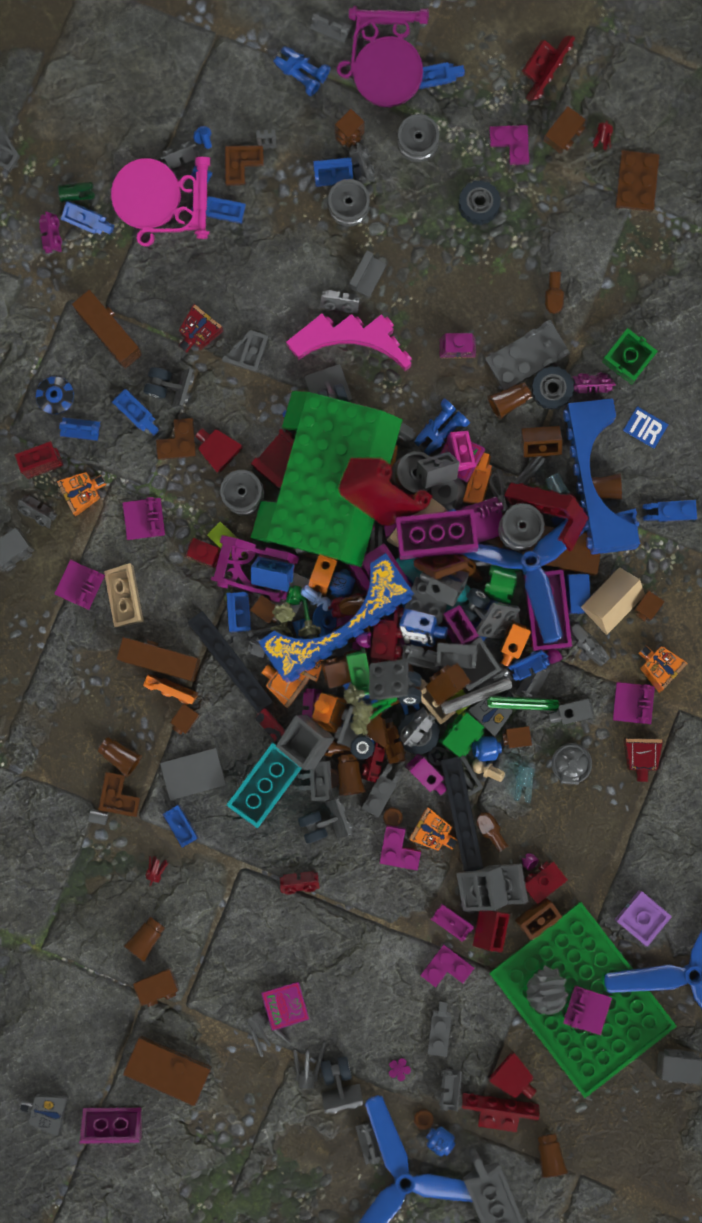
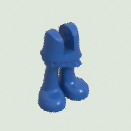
M283 46L280 51L288 60L285 61L276 56L273 62L285 75H292L306 87L307 95L313 96L319 90L320 83L323 84L331 67L322 65L320 68H317L308 62L309 58H305L304 54ZM302 68V69L305 70L307 73H309L311 76H313L315 79L309 78L308 76H306L305 74H303L301 71H299V69Z
M445 398L441 401V413L434 421L430 419L429 424L426 423L424 429L414 442L417 446H420L427 437L431 438L433 442L424 450V453L427 455L441 447L450 432L459 426L466 427L470 424L469 420L462 413L457 412L452 420L438 432L439 427L456 412V408Z

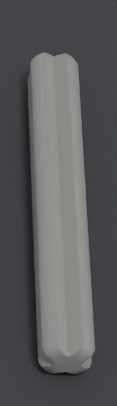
M505 678L442 703V711L445 714H449L512 688V682L509 678Z

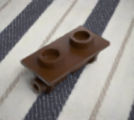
M394 722L386 724L390 747L388 749L384 747L389 764L405 761L406 752L402 742L398 740L400 737L397 725H394Z

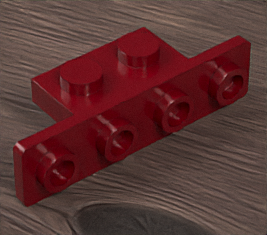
M573 35L565 36L557 49L545 40L540 41L521 71L535 83L526 96L528 101L537 100L542 96L544 87L553 79L554 71L561 66L563 57L572 49L573 41L575 40Z
M402 604L395 607L394 621L380 620L374 625L372 659L398 661V657H401L399 641L403 637L400 628V622L404 613Z
M467 1093L462 1095V1109L480 1111L478 1127L517 1132L520 1117L539 1120L540 1117L539 1104Z

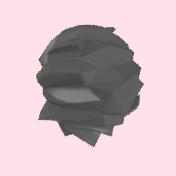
M544 966L543 970L538 969V973L534 974V977L528 981L527 1000L530 1002V1006L539 1013L555 1014L567 1002L566 997L568 993L565 992V987L563 986L566 979L560 977L558 968L551 969Z

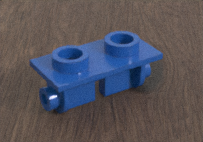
M62 417V422H60L59 429H61L60 436L98 441L100 422Z
M542 650L534 651L525 659L515 660L512 665L508 666V669L514 672L512 675L515 681H521L532 675L530 668L533 669L534 673L548 668L547 666L550 665L547 657L549 656Z

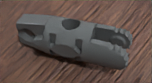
M578 624L570 627L571 638L590 659L599 666H602L609 660L610 657L589 632L587 633Z

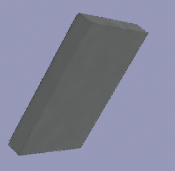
M216 748L160 763L170 800L226 785Z

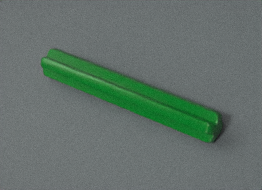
M490 696L487 699V706L489 708L556 711L559 709V701L557 699Z

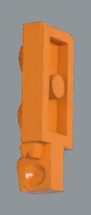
M483 453L480 462H478L465 491L464 503L473 505L484 501L489 478L492 474V465H489L490 454Z
M151 674L147 675L143 685L150 690L157 689L165 696L176 697L183 704H193L198 695V692Z

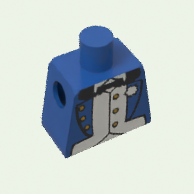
M410 609L404 610L400 628L406 645L433 647L437 638L446 639L448 628L438 626L434 615Z

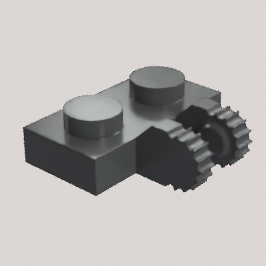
M330 761L319 762L315 769H310V774H298V779L310 778L311 786L301 785L299 786V791L311 790L312 801L332 800Z

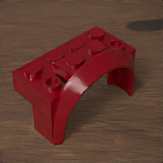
M510 483L504 496L512 506L521 503L529 504L537 508L540 513L568 519L558 540L563 542L567 551H572L588 520V516L585 514L584 509L579 506L576 498L570 494H559L553 490L545 491L539 487H528L523 483Z

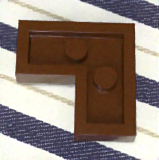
M225 146L226 186L245 185V167L264 166L263 146Z
M193 418L175 419V438L156 440L158 460L196 457Z
M106 772L98 810L137 817L141 798L123 795L125 776Z

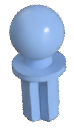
M308 585L301 589L300 594L311 601V605L317 603L318 607L323 604V610L328 611V607L332 603L328 597H321V592H316Z

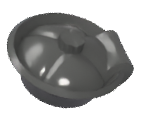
M457 478L433 486L427 492L449 511L462 508L461 504L463 503L466 490L462 480Z
M564 744L555 751L552 757V770L560 780V783L578 785L591 772V755L586 748L579 744Z

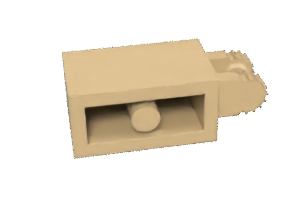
M421 678V702L441 725L456 712L445 714L442 711L441 705L438 706L425 686L428 684Z

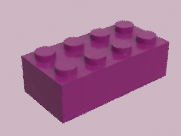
M474 509L396 518L400 560L477 552L478 550Z
M563 570L544 572L549 578L562 631V637L551 643H545L525 588L526 575H523L528 623L531 630L532 652L572 647Z

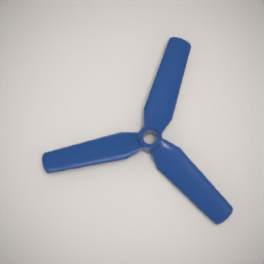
M568 519L538 541L533 551H528L524 554L514 550L478 544L477 552L459 553L470 559L496 566L522 569L523 574L526 575L525 588L545 643L559 640L562 637V631L549 578L541 567L555 560L567 549L563 542L558 540V537Z
M702 930L692 948L690 962L683 968L669 964L606 973L604 978L606 990L609 993L672 990L688 983L690 984L695 1001L702 1009ZM695 970L696 977L690 980L689 973Z
M381 1095L373 1096L365 1102L385 1166L394 1176V1183L379 1193L359 1223H388L401 1208L405 1195L411 1192L427 1198L472 1202L463 1180L432 1174L412 1176L408 1172V1156ZM402 1178L409 1179V1184L405 1187L399 1185Z

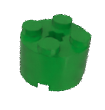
M492 564L489 572L490 577H492L491 582H487L484 593L490 600L510 605L511 600L509 597L513 598L518 580L515 572H519L520 569L504 568Z

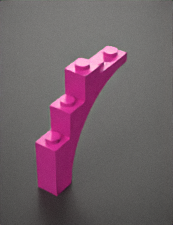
M321 314L286 342L287 347L298 360L326 346L357 344L384 353L393 359L404 371L411 367L410 361L412 359L406 351L402 352L398 347L400 344L394 336L390 337L393 333V323L388 317L384 318L382 314L365 328H363L364 324L358 316L355 318L352 314L333 328V321L328 316L324 317Z

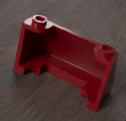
M350 458L339 484V492L343 498L384 526L396 524L397 517L412 516L426 509L432 499V495L427 491L418 490L415 494H407L389 482L392 474L391 466L382 458Z

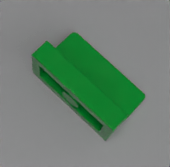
M361 647V652L346 654L352 685L357 690L368 691L369 667L365 648Z

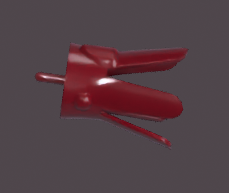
M608 121L598 124V132L592 141L594 143L593 148L597 147L600 139L605 151L608 147V141L611 148L613 126L607 124Z
M149 856V869H147L145 878L151 881L150 886L152 882L160 883L161 874L169 863L167 860H164L159 867L160 861L157 860V857L154 856L151 863V856Z

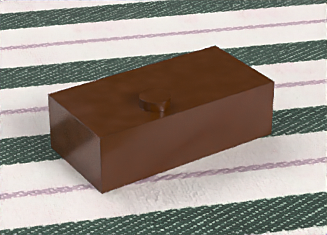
M90 290L72 303L78 315L124 369L142 356L139 347L113 318L115 316L114 312L109 307L105 308Z
M544 526V531L538 541L555 528ZM582 533L572 551H567L566 549L555 560L542 567L595 576L598 573L601 554L591 555L590 549H587L586 546L588 535L587 533ZM538 541L529 549L521 551V554L533 551Z
M123 637L117 660L191 682L195 681L200 664L198 658L158 647L159 643L147 640V643H142Z
M140 1036L123 1075L195 1106L212 1067L144 1036Z

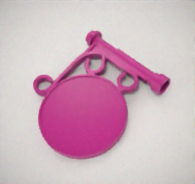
M195 157V166H197L198 170L196 172V179L191 175H185L178 181L176 175L168 166L160 161L148 158L134 160L119 171L112 185L111 198L113 207L125 223L134 228L142 229L137 234V241L140 245L145 247L151 246L155 240V236L152 233L195 231L197 239H208L210 232L206 231L207 170L210 166L209 157ZM187 179L193 180V190L185 189L184 182ZM181 189L186 193L193 192V211L187 207H179ZM181 211H188L192 215L190 222L182 228L155 229L166 224L174 215L177 222L185 225L186 222L179 219ZM144 233H151L149 242L143 243L141 236Z

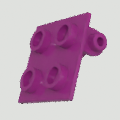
M581 373L578 376H573L575 382L574 392L578 394L587 393V387L589 393H591L593 386L595 393H597V386L599 393H608L612 391V386H616L613 378L608 373H597V376Z
M149 497L146 500L123 502L127 540L165 536L161 498Z
M497 497L461 508L462 510L474 509L478 543L499 536L498 526L503 517L501 510L504 507L501 502L499 503Z
M70 560L55 591V595L89 610L105 575Z
M616 682L613 720L651 724L655 687L645 684Z
M574 986L563 1023L573 1028L601 1035L612 997Z

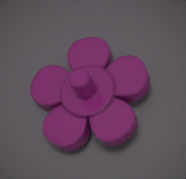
M403 1058L399 1059L398 1063L393 1060L389 1066L394 1070L389 1071V1076L391 1078L397 1076L399 1081H404V1074H410L411 1068L405 1066L407 1062Z

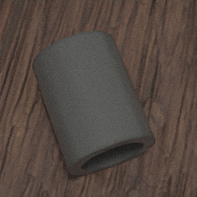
M91 809L88 822L106 825L109 812Z

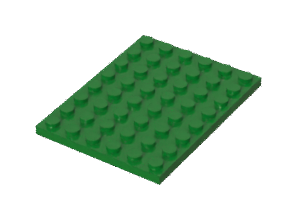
M581 901L562 915V918L553 926L547 928L537 938L530 940L489 972L584 1098L588 1097L677 1027L650 991L609 993L606 990L604 983L606 973L633 970V968ZM544 966L551 969L558 968L560 977L566 979L563 986L565 987V992L568 993L566 997L567 1002L555 1014L539 1013L530 1006V1002L527 1000L528 981L534 977V974L538 973V969L543 970ZM574 986L612 997L601 1035L573 1028L563 1023Z

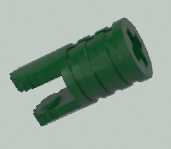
M92 182L58 186L60 202L86 200L95 197L94 192L91 191L93 189Z

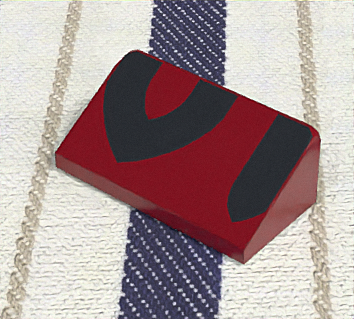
M265 708L255 719L278 744L286 730Z

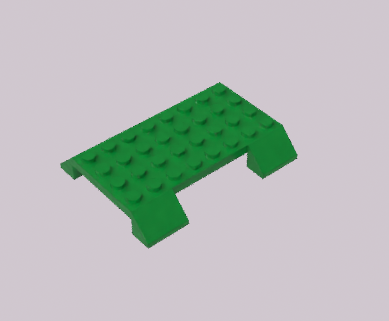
M292 391L282 428L297 433L277 503L260 502L251 538L341 560L343 563L362 568L375 520L343 498L339 492V484L350 458H382L391 464L403 419L381 410L311 392Z

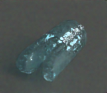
M559 473L544 480L549 491L553 490L564 495L570 494Z
M518 766L514 801L520 800L523 786L526 787L525 802L531 803L535 768Z

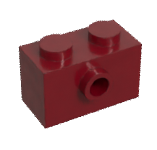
M545 861L538 867L540 871L536 874L530 873L524 878L526 891L537 904L568 881L553 861L550 863Z
M496 910L479 911L473 946L488 951L502 952L510 914Z

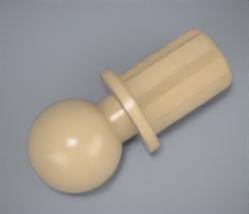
M478 759L472 762V770L477 774L484 772L483 776L485 778L490 777L501 782L505 777V772L494 767L492 763L487 765L485 761L481 762Z

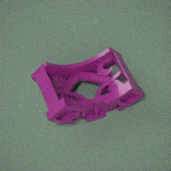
M222 535L220 540L222 548L215 575L211 577L212 581L217 582L216 586L227 589L228 586L268 596V600L280 603V599L286 600L288 591L280 590V592H275L267 587H264V590L254 588L258 585L251 584V581L243 573L240 564L249 563L255 554H258L259 557L291 563L295 567V564H298L299 556L267 547L262 548L238 538ZM242 552H246L247 559L239 561L238 558H243L241 556ZM227 564H233L234 568H229L226 571ZM225 571L231 572L232 577L229 579L225 578ZM237 578H239L243 584H239L234 581H236Z

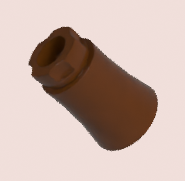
M522 382L501 392L488 395V402L496 417L501 419L515 408L526 403L532 396L525 382Z
M621 473L591 477L600 498L622 500Z
M108 737L98 749L103 758L119 769L125 777L132 774L142 759V755Z
M353 754L338 756L339 796L364 793L365 789L357 758Z
M149 917L147 922H144L134 936L123 946L145 962L165 927L152 917Z
M556 1133L539 1136L538 1148L541 1161V1178L568 1173Z

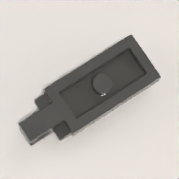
M439 1001L438 1011L433 1010L428 1055L447 1057L451 1012H446L447 1002Z

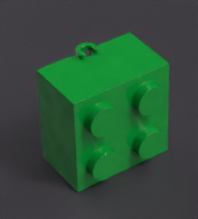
M627 328L604 357L602 363L632 385L658 351L649 345L644 337L637 336Z
M463 711L452 723L447 725V730L438 741L458 757L466 756L472 748L470 746L474 740L478 741L484 734L482 730L485 727L467 712Z

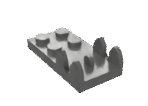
M548 320L539 328L530 330L522 338L486 357L485 361L502 390H505L570 354V351L567 349L552 321Z

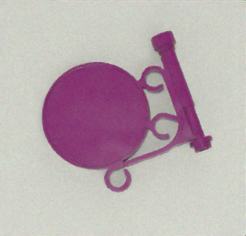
M357 6L350 7L349 19L357 21L353 39L351 64L349 61H342L338 64L337 72L339 76L343 79H349L354 74V81L360 94L374 105L394 107L407 102L418 91L423 79V64L420 55L409 42L404 40L410 33V27L407 22L414 23L416 21L420 22V24H428L429 9L421 8L417 11L358 10ZM371 24L375 29V35L367 37L362 29ZM375 24H393V32L396 37L378 38L379 30ZM396 25H405L407 27L405 33L398 34L396 32ZM362 30L363 38L370 43L360 51L356 58L357 39ZM345 65H351V70L348 74L341 73V68Z

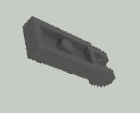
M388 763L362 806V809L376 817L380 816L397 785L396 782L403 772V769L399 768L392 781L386 778L393 764Z

